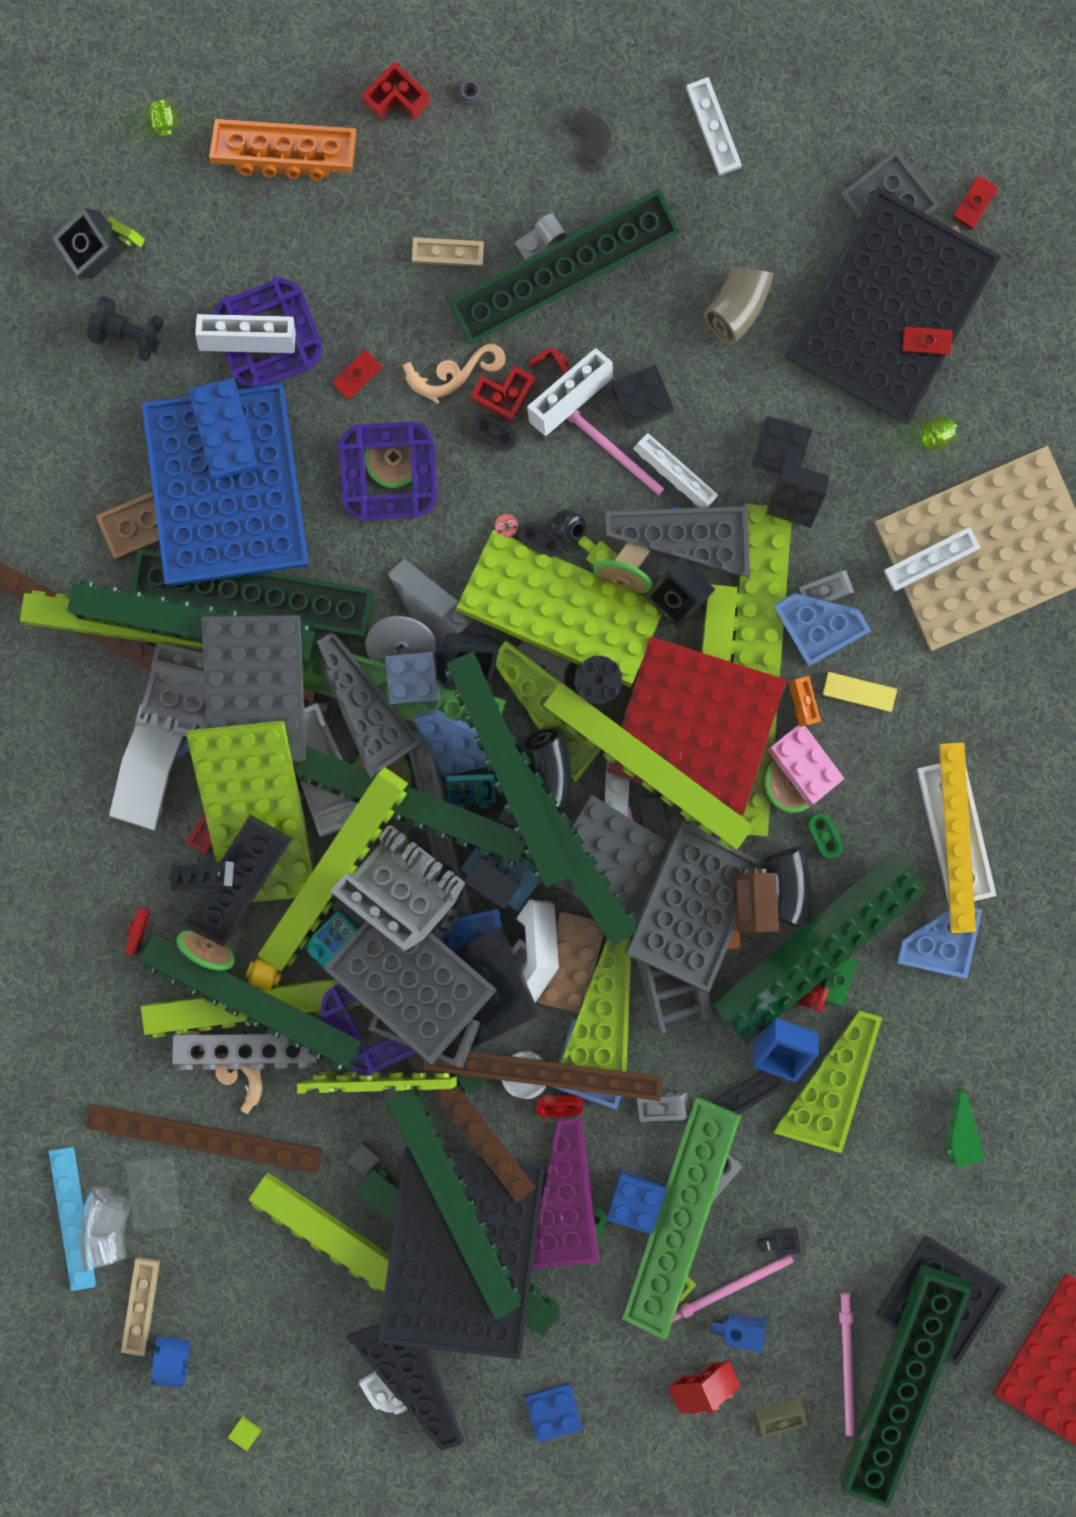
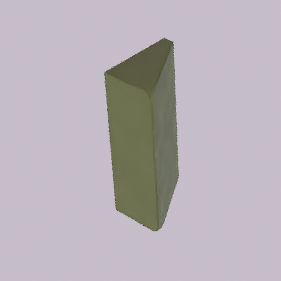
M801 1398L755 1410L762 1438L808 1425Z

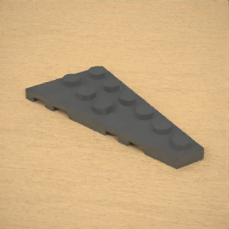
M747 506L604 512L606 537L674 557H682L684 560L750 578Z
M334 632L314 644L315 652L371 779L384 767H389L414 750L422 741L395 707L389 704L386 696Z

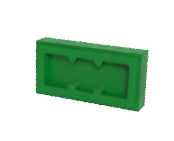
M849 958L826 978L823 988L829 989L826 1001L843 1006L858 961Z

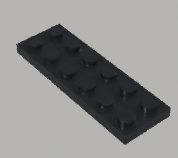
M249 814L220 861L234 862L232 887L203 889L186 915L182 925L224 947L289 845L292 837Z

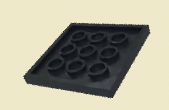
M498 927L453 951L497 990L472 1018L480 1022L470 1050L540 1016L503 927Z
M925 1234L877 1310L876 1316L897 1329L921 1264L965 1279L972 1291L946 1357L947 1361L958 1366L1007 1286Z

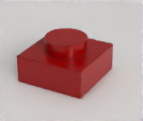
M816 985L797 1004L822 1012L829 989Z

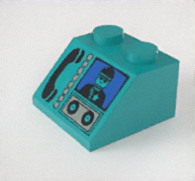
M495 774L446 776L448 802L464 809L468 808V804L478 803V808L492 807V803L497 802L496 786L494 784L496 781Z
M339 910L312 936L304 948L325 968L359 928Z

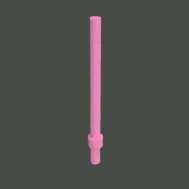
M578 410L566 418L571 424L574 422L658 496L665 489L581 417V413Z
M788 1254L691 1303L685 1302L679 1305L680 1308L676 1310L673 1322L683 1317L686 1319L694 1315L693 1312L794 1263L791 1255Z
M841 1293L839 1323L842 1324L846 1435L853 1436L855 1435L851 1333L853 1312L850 1305V1293Z

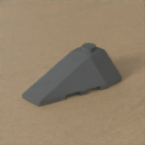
M405 558L387 574L399 599L402 600L408 611L409 618L420 621L433 633L437 643V657L442 653L446 633L462 634L472 624L473 618L456 611L459 602Z

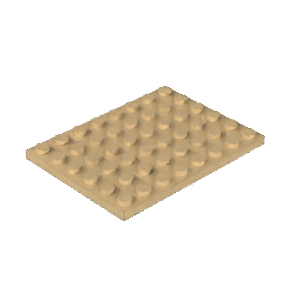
M1048 446L874 522L893 565L969 527L980 546V549L903 587L930 651L1076 588V509Z

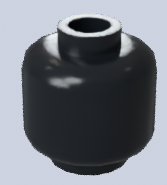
M567 509L561 510L554 516L551 530L560 540L567 543H576L585 534L586 522L580 514Z

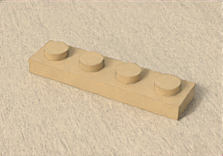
M141 1257L135 1259L121 1353L145 1356L160 1260Z

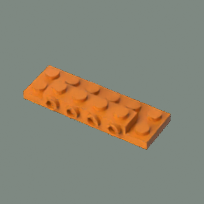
M215 119L209 159L210 164L234 165L235 171H239L244 176H250L252 173H262L264 176L271 178L275 177L276 174H283L290 179L310 176L311 179L320 181L323 177L329 178L330 172L352 173L357 133L356 128Z

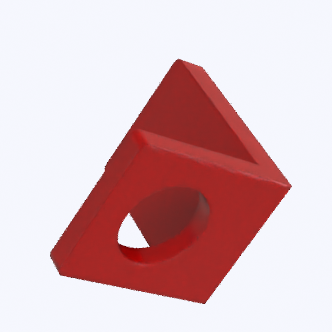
M554 346L529 361V366L533 368L551 356L563 375L569 371L566 367L569 365L563 353L558 354Z

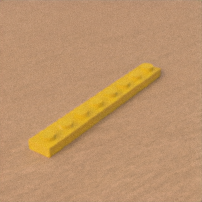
M964 742L939 744L950 933L976 932Z

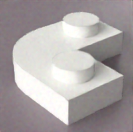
M376 1371L359 1381L360 1387L376 1410L380 1409L390 1413L395 1412V1414L407 1410L402 1401H399L378 1377Z

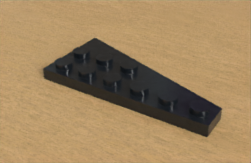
M380 1323L347 1334V1340L355 1345L360 1351L362 1358L371 1364L376 1370L378 1377L399 1401H402L410 1415L418 1420L423 1426L425 1433L441 1451L464 1443V1438L429 1349L378 1343Z

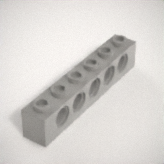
M270 1034L173 1035L172 1064L179 1066L178 1070H193V1066H203V1070H217V1065H226V1069L229 1070L241 1069V1065H250V1069H265V1065H274V1069H288L289 1064H298L299 1069H310L312 1064H318V1059L309 1055V1049L301 1046L297 1057H288L287 1050L292 1045L288 1044L287 1041L289 1039L280 1035L279 1039ZM198 1046L203 1047V1057L194 1059L192 1057L193 1049ZM221 1046L227 1047L228 1055L223 1059H218L216 1057V1050ZM250 1046L252 1048L251 1056L246 1059L241 1058V1048ZM267 1046H274L276 1048L274 1057H264L263 1051Z

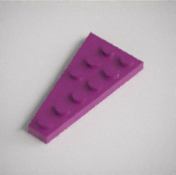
M583 1119L558 1120L551 1161L547 1172L546 1186L544 1187L538 1217L532 1269L599 1262Z

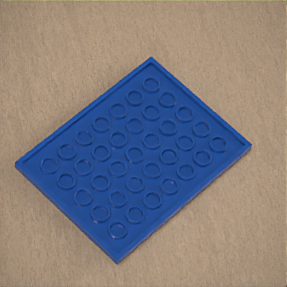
M283 383L238 389L259 468L212 480L190 396L142 403L166 587L309 566Z

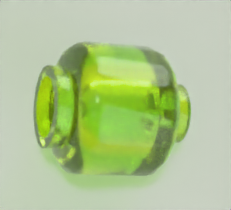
M167 99L149 103V107L145 110L149 130L153 133H159L160 137L172 135V129L177 128L179 125L174 104L168 103Z
M942 415L937 416L922 427L921 440L928 449L942 450L955 441L957 426L952 419Z

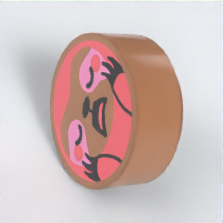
M503 514L495 521V531L505 537H513L518 531V522L514 516Z

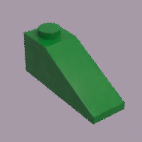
M961 1088L956 1090L947 1139L949 1148L945 1149L949 1162H953L957 1168L985 1161L967 1094Z

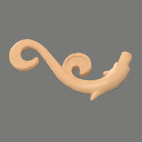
M489 343L479 348L461 371L455 362L443 361L437 366L436 373L438 378L442 381H447L446 375L449 373L452 374L453 378L450 382L441 386L426 384L425 382L428 379L421 378L418 372H415L411 362L404 364L403 369L406 373L405 379L411 389L438 404L437 397L451 394L466 381L483 353L492 352L495 356V361L491 364H486L483 361L480 363L482 369L492 373L498 372L503 368L505 354L501 347Z
M191 1030L189 1033H185V1034H182V1035H202V1034H201L200 1032H198V1031ZM199 1046L200 1052L204 1051L203 1047ZM192 1054V1057L194 1059H200L203 1057V1055ZM216 1054V1057L223 1059L228 1054ZM218 1065L216 1077L222 1084L230 1085L237 1080L238 1072L234 1070L230 1073L226 1069V1065ZM241 1065L240 1070L247 1076L249 1086L245 1085L247 1091L246 1101L240 1110L249 1114L252 1107L258 1104L263 1087L260 1069H250V1065Z

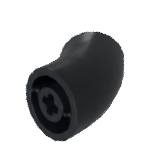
M543 727L529 734L520 744V749L530 759L531 763L528 767L532 773L537 771L545 782L541 785L546 793L551 791L558 803L554 806L567 808L571 787V762L567 742L560 727Z
M796 846L767 857L761 862L762 869L767 868V873H776L778 921L803 928L809 911L811 883L804 849L802 846Z

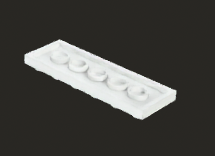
M940 763L917 768L916 770L948 901ZM966 769L974 901L994 897L996 892Z

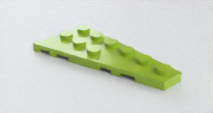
M506 640L499 649L495 666L506 682L509 683L539 729L547 726H558L562 729L570 755L571 777L576 782L600 752L601 748L597 746L593 749L583 741L586 738L580 732L574 735L564 727L565 721L561 718H558L556 721L545 713L547 708L543 705L561 681Z
M630 938L625 939L615 947L606 939L560 1063L627 1071L631 956L624 952Z
M861 1010L856 1012L777 1124L773 1133L842 1153L882 1021L881 1016Z
M322 1071L321 1074H314L313 1078L298 1083L297 1094L306 1093L315 1088H318L319 1093L338 1091V1089H341L342 1092L383 1091V1089H390L391 1086H395L396 1091L414 1089V1086H418L419 1090L452 1089L457 1086V1076H449V1073L437 1072L435 1076H426V1072H412V1076H403V1072H389V1076H380L378 1071L371 1075H358L355 1071H346L343 1074L335 1075V1071Z

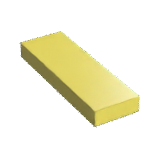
M828 672L822 695L892 712L897 689Z

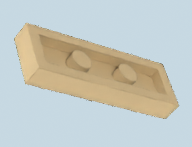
M413 237L412 263L483 267L484 241Z

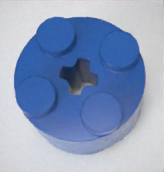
M157 1336L151 1385L175 1388L184 1387L188 1364L183 1363L188 1362L191 1341H186L185 1338Z

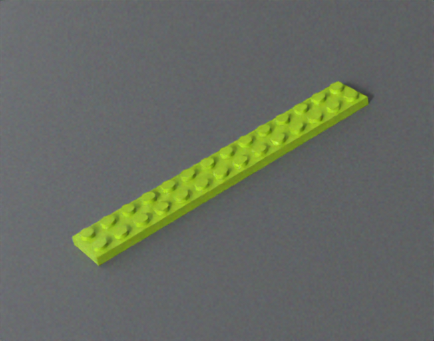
M745 504L748 516L750 578L739 576L738 593H741L740 607H737L736 617H739L738 629L735 631L736 651L733 655V663L780 677L784 623L777 613L774 604L786 598L792 522L766 514L768 508L766 505ZM777 712L744 815L741 816L754 826L748 835L768 836L770 801L764 791L763 777L767 765L773 759L767 749L775 743Z

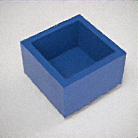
M775 1018L754 1044L753 1067L796 1083L819 1055L818 1033Z
M620 1169L606 1212L607 1220L652 1234L666 1192L665 1183Z

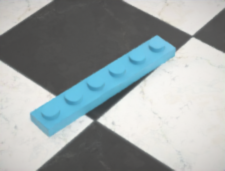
M74 1146L50 1150L49 1157L71 1291L93 1288L96 1286Z

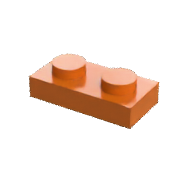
M806 676L788 681L800 727L820 722L821 719L810 677Z

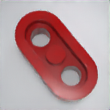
M574 1094L560 1096L544 1095L536 1101V1113L544 1118L571 1117L583 1112V1100Z

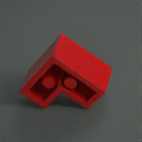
M395 61L361 95L364 106L380 121L396 105L403 109L413 120L430 105L429 94Z
M513 366L503 387L481 376L470 396L471 402L513 424L535 383V377Z
M730 1361L711 1363L699 1374L681 1376L668 1388L679 1413H690L693 1415L699 1412L706 1411L709 1414L717 1411L720 1408L719 1405L734 1396L733 1393L741 1386Z

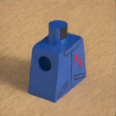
M729 1313L727 1321L713 1320L712 1334L725 1336L724 1344L727 1346L762 1353L767 1318Z

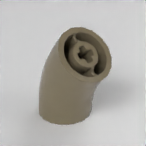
M730 266L722 290L704 312L709 328L718 339L725 344L734 345L744 336L754 323L766 301L774 273Z

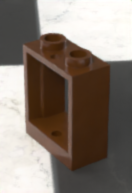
M767 868L742 869L743 874H734L737 931L756 933L779 931L776 873H767Z

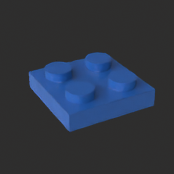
M570 1382L525 1395L537 1443L583 1430Z

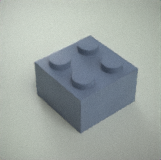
M436 653L385 656L390 705L440 701Z

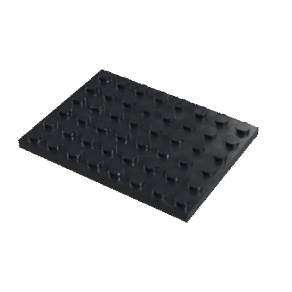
M877 187L783 357L907 425L946 355L902 352L904 327L953 330L952 346L1002 256Z
M404 1146L377 1342L521 1360L545 1165L516 1161L536 1187L523 1199L516 1202L481 1156L444 1152L446 1156L450 1155L456 1165L453 1171L457 1178L461 1176L467 1187L464 1193L468 1200L470 1198L473 1199L478 1209L475 1215L478 1221H484L489 1231L486 1237L489 1243H495L500 1253L496 1257L500 1265H506L511 1275L508 1280L511 1286L515 1285L522 1297L519 1300L521 1304L519 1308L495 1320L492 1318L408 1148Z

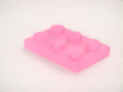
M798 724L767 749L808 806L815 804L844 780V777L806 726L800 727Z

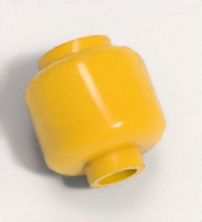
M257 958L255 962H250L245 979L248 980L249 984L260 990H269L272 986H278L282 974L278 973L274 966H271L261 958Z

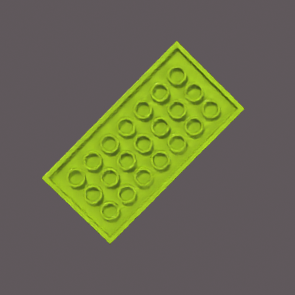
M495 530L492 531L456 607V611L578 665L592 656L608 657L618 664L622 674V684L631 687L645 655L649 638L653 636L662 615L644 595L600 579L595 574L557 557H548L545 554H541L514 538L498 534Z
M284 721L188 730L186 735L216 862L221 861L250 814L292 837L289 845L252 902L296 898L315 868Z

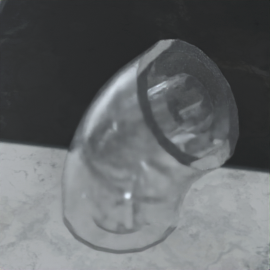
M92 1187L82 1211L79 1227V1252L83 1271L103 1267L127 1257L125 1229L132 1205L126 1197L106 1187Z

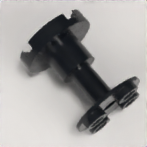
M102 296L95 306L99 310L96 314H91L88 324L87 337L90 338L89 341L101 345L107 336L118 340L127 337L140 342L139 359L147 362L151 352L156 353L158 349L156 347L159 346L160 340L156 338L158 332L163 327L164 319L153 315L144 329L128 323V317L115 313L116 306L113 299Z
M592 656L584 660L580 665L573 662L568 664L564 671V684L587 702L602 704L616 698L621 689L622 674L618 664L610 658Z

